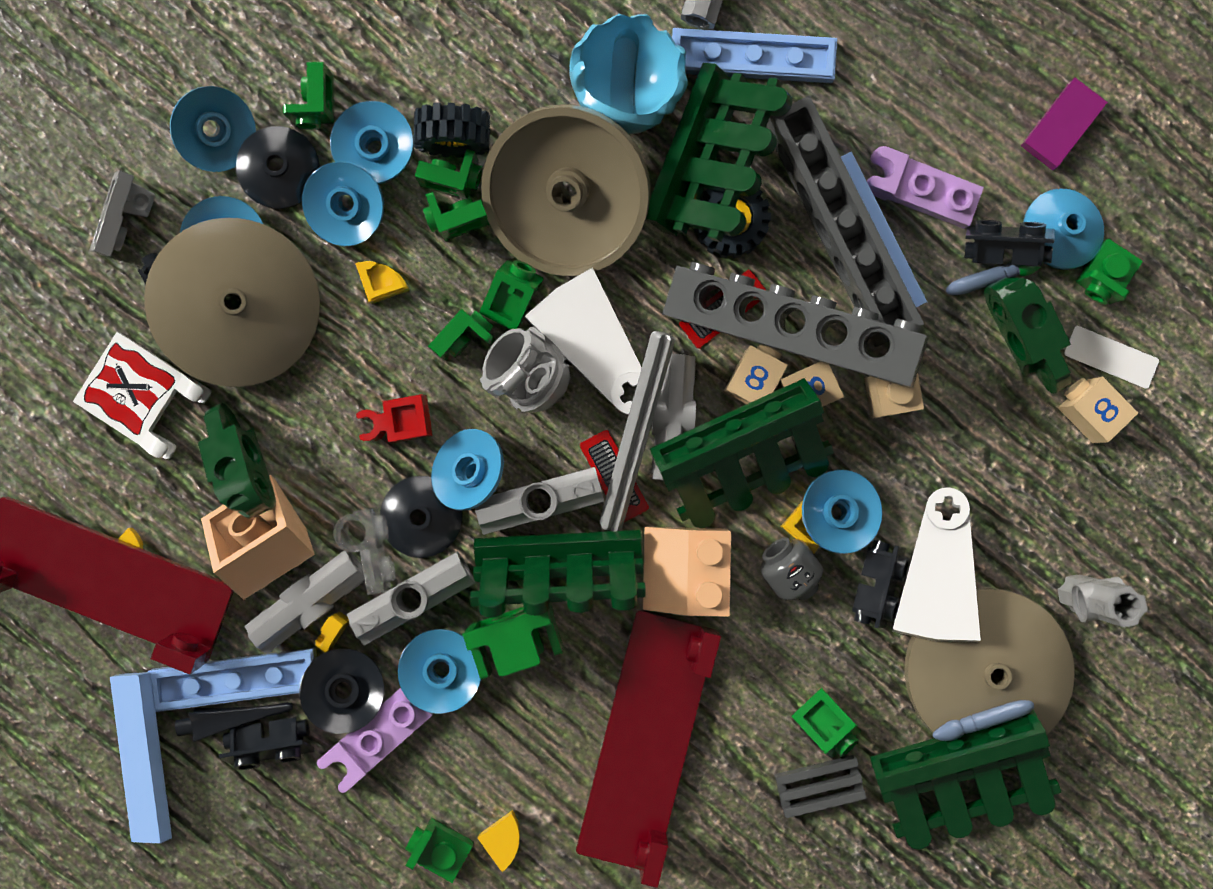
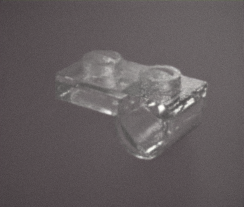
M378 507L353 511V514L340 518L334 527V540L345 551H360L367 595L382 593L391 589L390 581L395 580V566L392 557L385 554L383 540L388 539V526L385 516L379 515ZM354 520L361 522L366 530L365 539L361 543L353 542L348 536V527Z

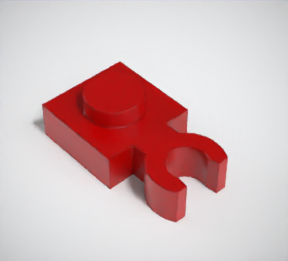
M419 394L382 401L384 411L382 414L374 410H361L356 414L357 419H371L374 425L371 432L359 435L362 441H378L386 432L388 442L390 443L433 436L427 395Z

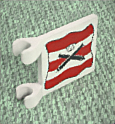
M116 332L73 402L139 444L152 456L170 459L176 450V445L152 432L177 391L191 401H198L204 404L211 395V390L123 334Z

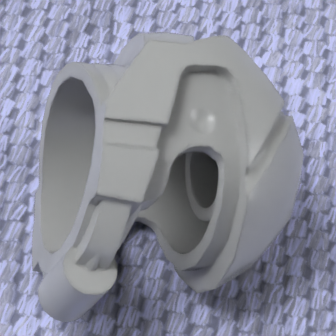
M531 327L527 331L511 329L502 334L489 349L484 360L483 376L480 378L483 389L495 398L503 394L507 395L512 405L516 409L520 408L521 412H539L552 407L566 392L570 381L569 364H566V358L560 349L536 328Z

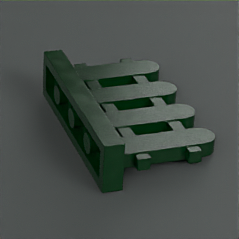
M702 64L652 192L646 221L663 233L677 236L678 233L687 234L689 227L710 231L708 237L717 242H722L724 235L736 236L744 230L746 217L735 208L739 195L752 196L758 192L762 184L761 176L750 168L755 155L761 157L768 156L777 146L776 136L766 128L770 116L780 117L785 115L793 104L791 95L782 88L783 83L779 79L769 78L766 85L747 83L746 78L742 74L733 73L730 78L717 64ZM734 110L755 113L751 125L730 122ZM719 149L739 152L736 164L715 161ZM704 188L725 192L721 203L715 204L701 201L700 198Z
M805 378L650 448V452L668 491L677 489L683 506L676 509L682 522L690 519L694 527L706 528L715 520L713 508L728 502L732 510L743 511L750 507L753 502L751 491L760 486L766 485L772 494H780L789 488L791 484L789 473L803 467L807 475L811 477H818L827 471L829 467L827 456L833 454L834 451L828 440L824 442L821 440L817 424L824 421L822 417L824 410L819 397ZM791 436L797 454L783 459L777 442ZM753 454L759 471L745 477L739 460ZM715 471L721 488L706 494L700 477Z
M641 530L474 538L475 567L473 575L474 582H480V590L471 591L470 601L471 606H479V612L484 617L494 618L501 616L506 611V605L523 604L525 613L529 615H542L549 610L550 602H567V608L571 612L585 613L593 608V600L611 599V605L614 609L628 611L637 606V598L646 597L645 582L636 583V574L644 573ZM593 576H610V584L593 585ZM567 578V586L550 587V579ZM523 580V589H508V581Z
M1034 710L1018 719L964 734L956 740L940 741L933 738L870 757L884 802H894L900 822L892 824L896 837H905L908 845L913 849H924L929 846L932 840L930 829L946 825L947 831L952 837L964 838L971 833L973 828L970 818L984 814L987 815L992 825L997 827L1006 826L1014 818L1012 806L1028 803L1033 813L1047 815L1055 808L1053 795L1062 793L1057 779H1048L1043 759L1051 757L1048 748L1050 744L1047 733ZM1016 766L1022 788L1007 792L1001 770ZM975 778L981 799L965 803L959 782ZM934 790L940 811L924 815L918 794Z

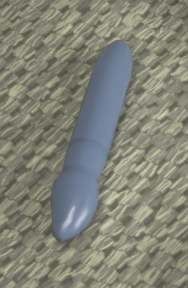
M1029 700L1013 701L972 714V716L969 715L960 720L948 721L933 732V737L940 741L959 739L964 734L980 731L1023 717L1033 710L1034 703Z

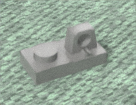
M122 171L114 173L89 250L90 252L105 257H111L113 250L120 252L127 233V228L121 226L123 220L122 213L148 217L155 194L133 183V175Z

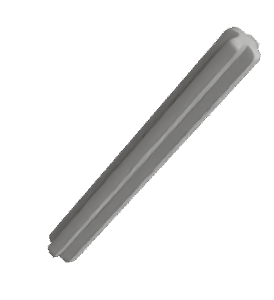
M653 331L649 339L599 520L601 528L607 531H621L623 528L675 343L674 337L665 332Z

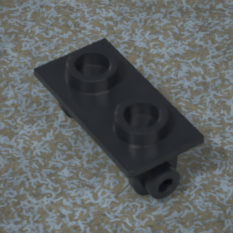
M979 220L976 222V225L967 227L965 239H974V242H966L964 259H973L972 263L1003 264L1004 249H1012L1011 265L1042 267V263H1051L1053 246H1045V243H1054V229H1046V224L1041 222H1022L1020 227H1002V222Z
M877 540L873 541L872 548H867L861 574L876 579L875 586L859 583L852 611L855 612L854 621L870 625L873 617L876 618L875 628H886L887 621L893 622L897 614L899 598L894 597L897 582H903L906 577L909 557L904 556L906 548L895 545L893 553L888 552L890 544Z
M299 716L269 721V737L264 738L262 723L231 728L230 732L223 734L224 748L226 750L230 749V752L219 754V759L233 765L235 770L255 769L260 767V761L275 759L277 763L301 760V754L314 752V747L303 741V737L310 734L309 722L307 719L301 720Z

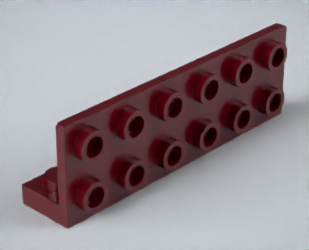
M9 496L0 498V593L14 588L152 642L156 645L150 658L151 660L190 675L209 662L234 593L226 583L218 578Z
M642 610L636 611L576 846V852L580 855L640 870L641 884L658 888L668 849L666 832L705 678H711L721 635L716 629Z

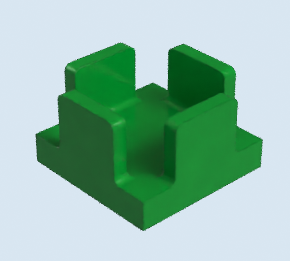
M551 602L549 610L542 615H529L524 612L523 607L504 612V614L498 617L486 618L471 623L462 635L467 651L471 650L480 680L489 678L492 673L485 645L489 646L499 676H506L538 665L540 663L539 654L544 651V645L538 630L542 626H545L554 656L563 653L564 645L555 621V612Z

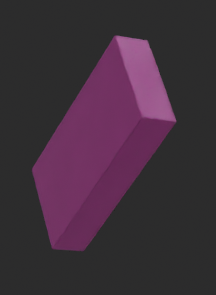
M1075 77L1067 84L1020 146L1053 171L1061 164L1108 102Z

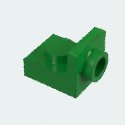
M307 62V76L301 78V94L303 101L307 102V104H284L283 114L293 124H296L297 128L315 130L320 129L321 124L334 123V75L324 62Z
M467 149L460 172L456 171L457 167L443 160L433 159L431 164L419 160L415 178L420 187L457 198L468 199L470 190L478 189L483 166L478 165L479 160L476 152Z
M434 192L425 194L429 207L423 208V212L431 232L438 230L445 241L490 225L481 200L473 202V199L460 200L449 207L450 211L443 213Z
M1108 238L1103 241L1097 255L1087 263L1076 283L1086 289L1085 294L1090 299L1100 304L1108 303L1110 305L1126 299L1130 293L1126 287L1143 261Z
M507 260L497 270L479 314L509 329H519L534 294L541 286L544 278L536 274V270L525 262Z
M461 309L428 347L444 360L450 355L456 358L471 342L467 335L472 330L491 346L496 340L489 333L494 326L476 310L469 316Z
M822 688L791 716L830 758L837 754L840 757L845 756L859 742L856 736L862 730Z
M431 818L425 830L418 826L416 827L404 850L410 852L411 855L405 866L413 870L417 863L453 883L472 849L474 841Z

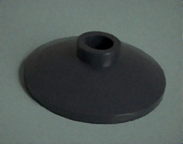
M283 126L266 127L251 134L241 145L236 158V174L244 192L256 203L272 209H287L302 203L305 183L310 175L320 167L318 155L310 141L301 133ZM280 158L283 160V166L279 171L269 170L268 164L271 159Z
M413 476L398 482L386 494L381 505L380 524L385 538L397 551L410 557L426 558L443 552L455 541L462 526V511L449 508L441 503L434 493L430 476ZM416 509H420L426 514V521L422 525H417L412 520V514Z
M334 649L318 656L305 670L299 688L300 703L307 718L321 730L335 734L351 733L369 724L379 712L385 694L383 676L376 663L364 653L353 649ZM342 682L348 683L352 688L351 695L346 699L341 698L337 693V688Z

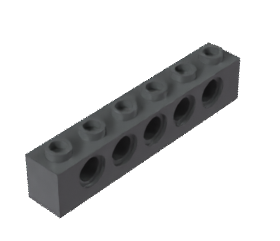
M810 95L794 102L789 112L780 117L770 116L766 128L777 138L775 150L854 307L878 313L877 321L894 326L896 319L923 325L924 322ZM877 334L870 338L875 348L890 341L883 334Z
M691 262L690 269L676 266L662 315L913 388L929 339L927 335L920 333L921 325L901 319H896L894 326L877 321L878 313L858 307H853L851 314L835 310L837 302L812 295L810 302L794 298L795 290L771 284L769 291L753 287L755 279L735 273L730 274L729 280L714 276L715 268L696 262ZM714 289H721L724 295L723 303L719 308L709 310L706 305L707 295ZM753 300H761L764 305L762 317L757 321L749 322L745 316L746 306ZM794 311L803 312L805 316L803 329L794 334L788 333L785 329L786 317ZM833 323L845 324L847 327L845 341L836 346L829 345L825 339L827 328ZM877 334L886 335L890 340V349L887 354L880 358L870 357L866 349L868 340Z

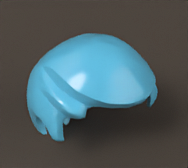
M618 14L603 24L591 25L582 40L576 43L571 53L569 64L570 80L580 106L593 109L611 118L628 134L641 133L660 124L665 114H670L674 111L676 103L681 99L688 85L685 69V49L675 44L667 30L658 31L653 25L651 17L647 14H638L631 17Z

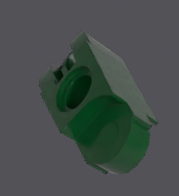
M1005 277L987 286L984 289L986 304L1023 376L1025 377L1035 372L1039 381L1052 394H1056L1071 386V372L1060 351L1071 345L1051 301L1046 302L1040 288L1033 281L1025 278Z
M224 403L205 411V416L203 417L209 437L199 441L198 446L207 482L213 486L214 493L219 502L233 511H238V513L248 519L273 509L276 506L275 493L254 428L247 431L241 429L234 413Z

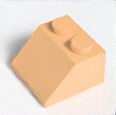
M269 475L276 498V506L273 509L248 519L238 513V511H233L222 505L201 518L213 573L243 600L315 555L306 527L272 475Z
M644 527L643 582H645L646 597L643 598V610L686 616L730 617L731 531L723 528Z

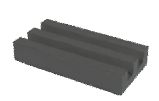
M855 755L774 774L785 818L867 799ZM849 769L850 775L789 790L786 789L785 785ZM853 785V788H852V789H848V790H844V791H840V792H836V793H832V794H828V795H824V796H820V797H816V798H812V799H808V800H803V801H799V802H795V803H791V804H790V801H789V800H793V799H797V798H801V797H805V796H809V795H814V794H818V793H822V792H826V791H830V790H834V789H838V788H842V787H846V786Z

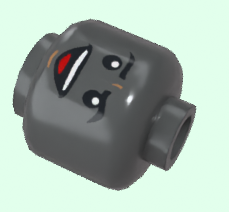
M781 538L766 548L762 555L763 561L760 570L762 576L778 597L784 600H806L817 592L823 568L804 541Z

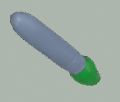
M1011 263L957 279L947 286L946 293L949 295L966 294L985 288L1005 277L1029 276L1041 267L1011 265Z

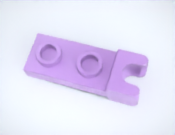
M886 146L878 147L870 157L871 162L880 166L884 171V178L874 175L867 180L875 197L883 200L889 199L963 229L971 225L984 187L910 159L909 155Z
M400 687L382 703L379 712L369 724L344 736L317 760V766L320 769H325L333 762L343 763L347 768V775L339 783L338 790L341 793H345L427 721L433 713L423 711L413 705L406 698Z

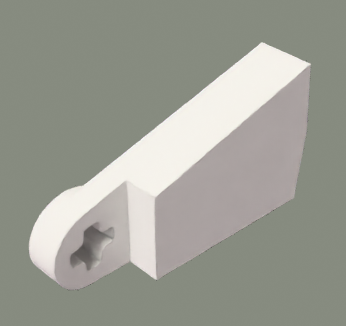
M591 268L556 288L527 313L525 318L538 331L549 338L560 349L564 357L618 411L629 415L632 401H628L625 404L621 401L620 397L624 394L622 386L626 383H629L632 387L637 386L642 367L594 269Z
M954 488L938 489L928 498L892 632L931 641H981L969 515L970 507L965 495ZM944 499L952 500V507L959 508L960 512L959 514H953L949 521L943 520L942 513L935 511V506H941Z

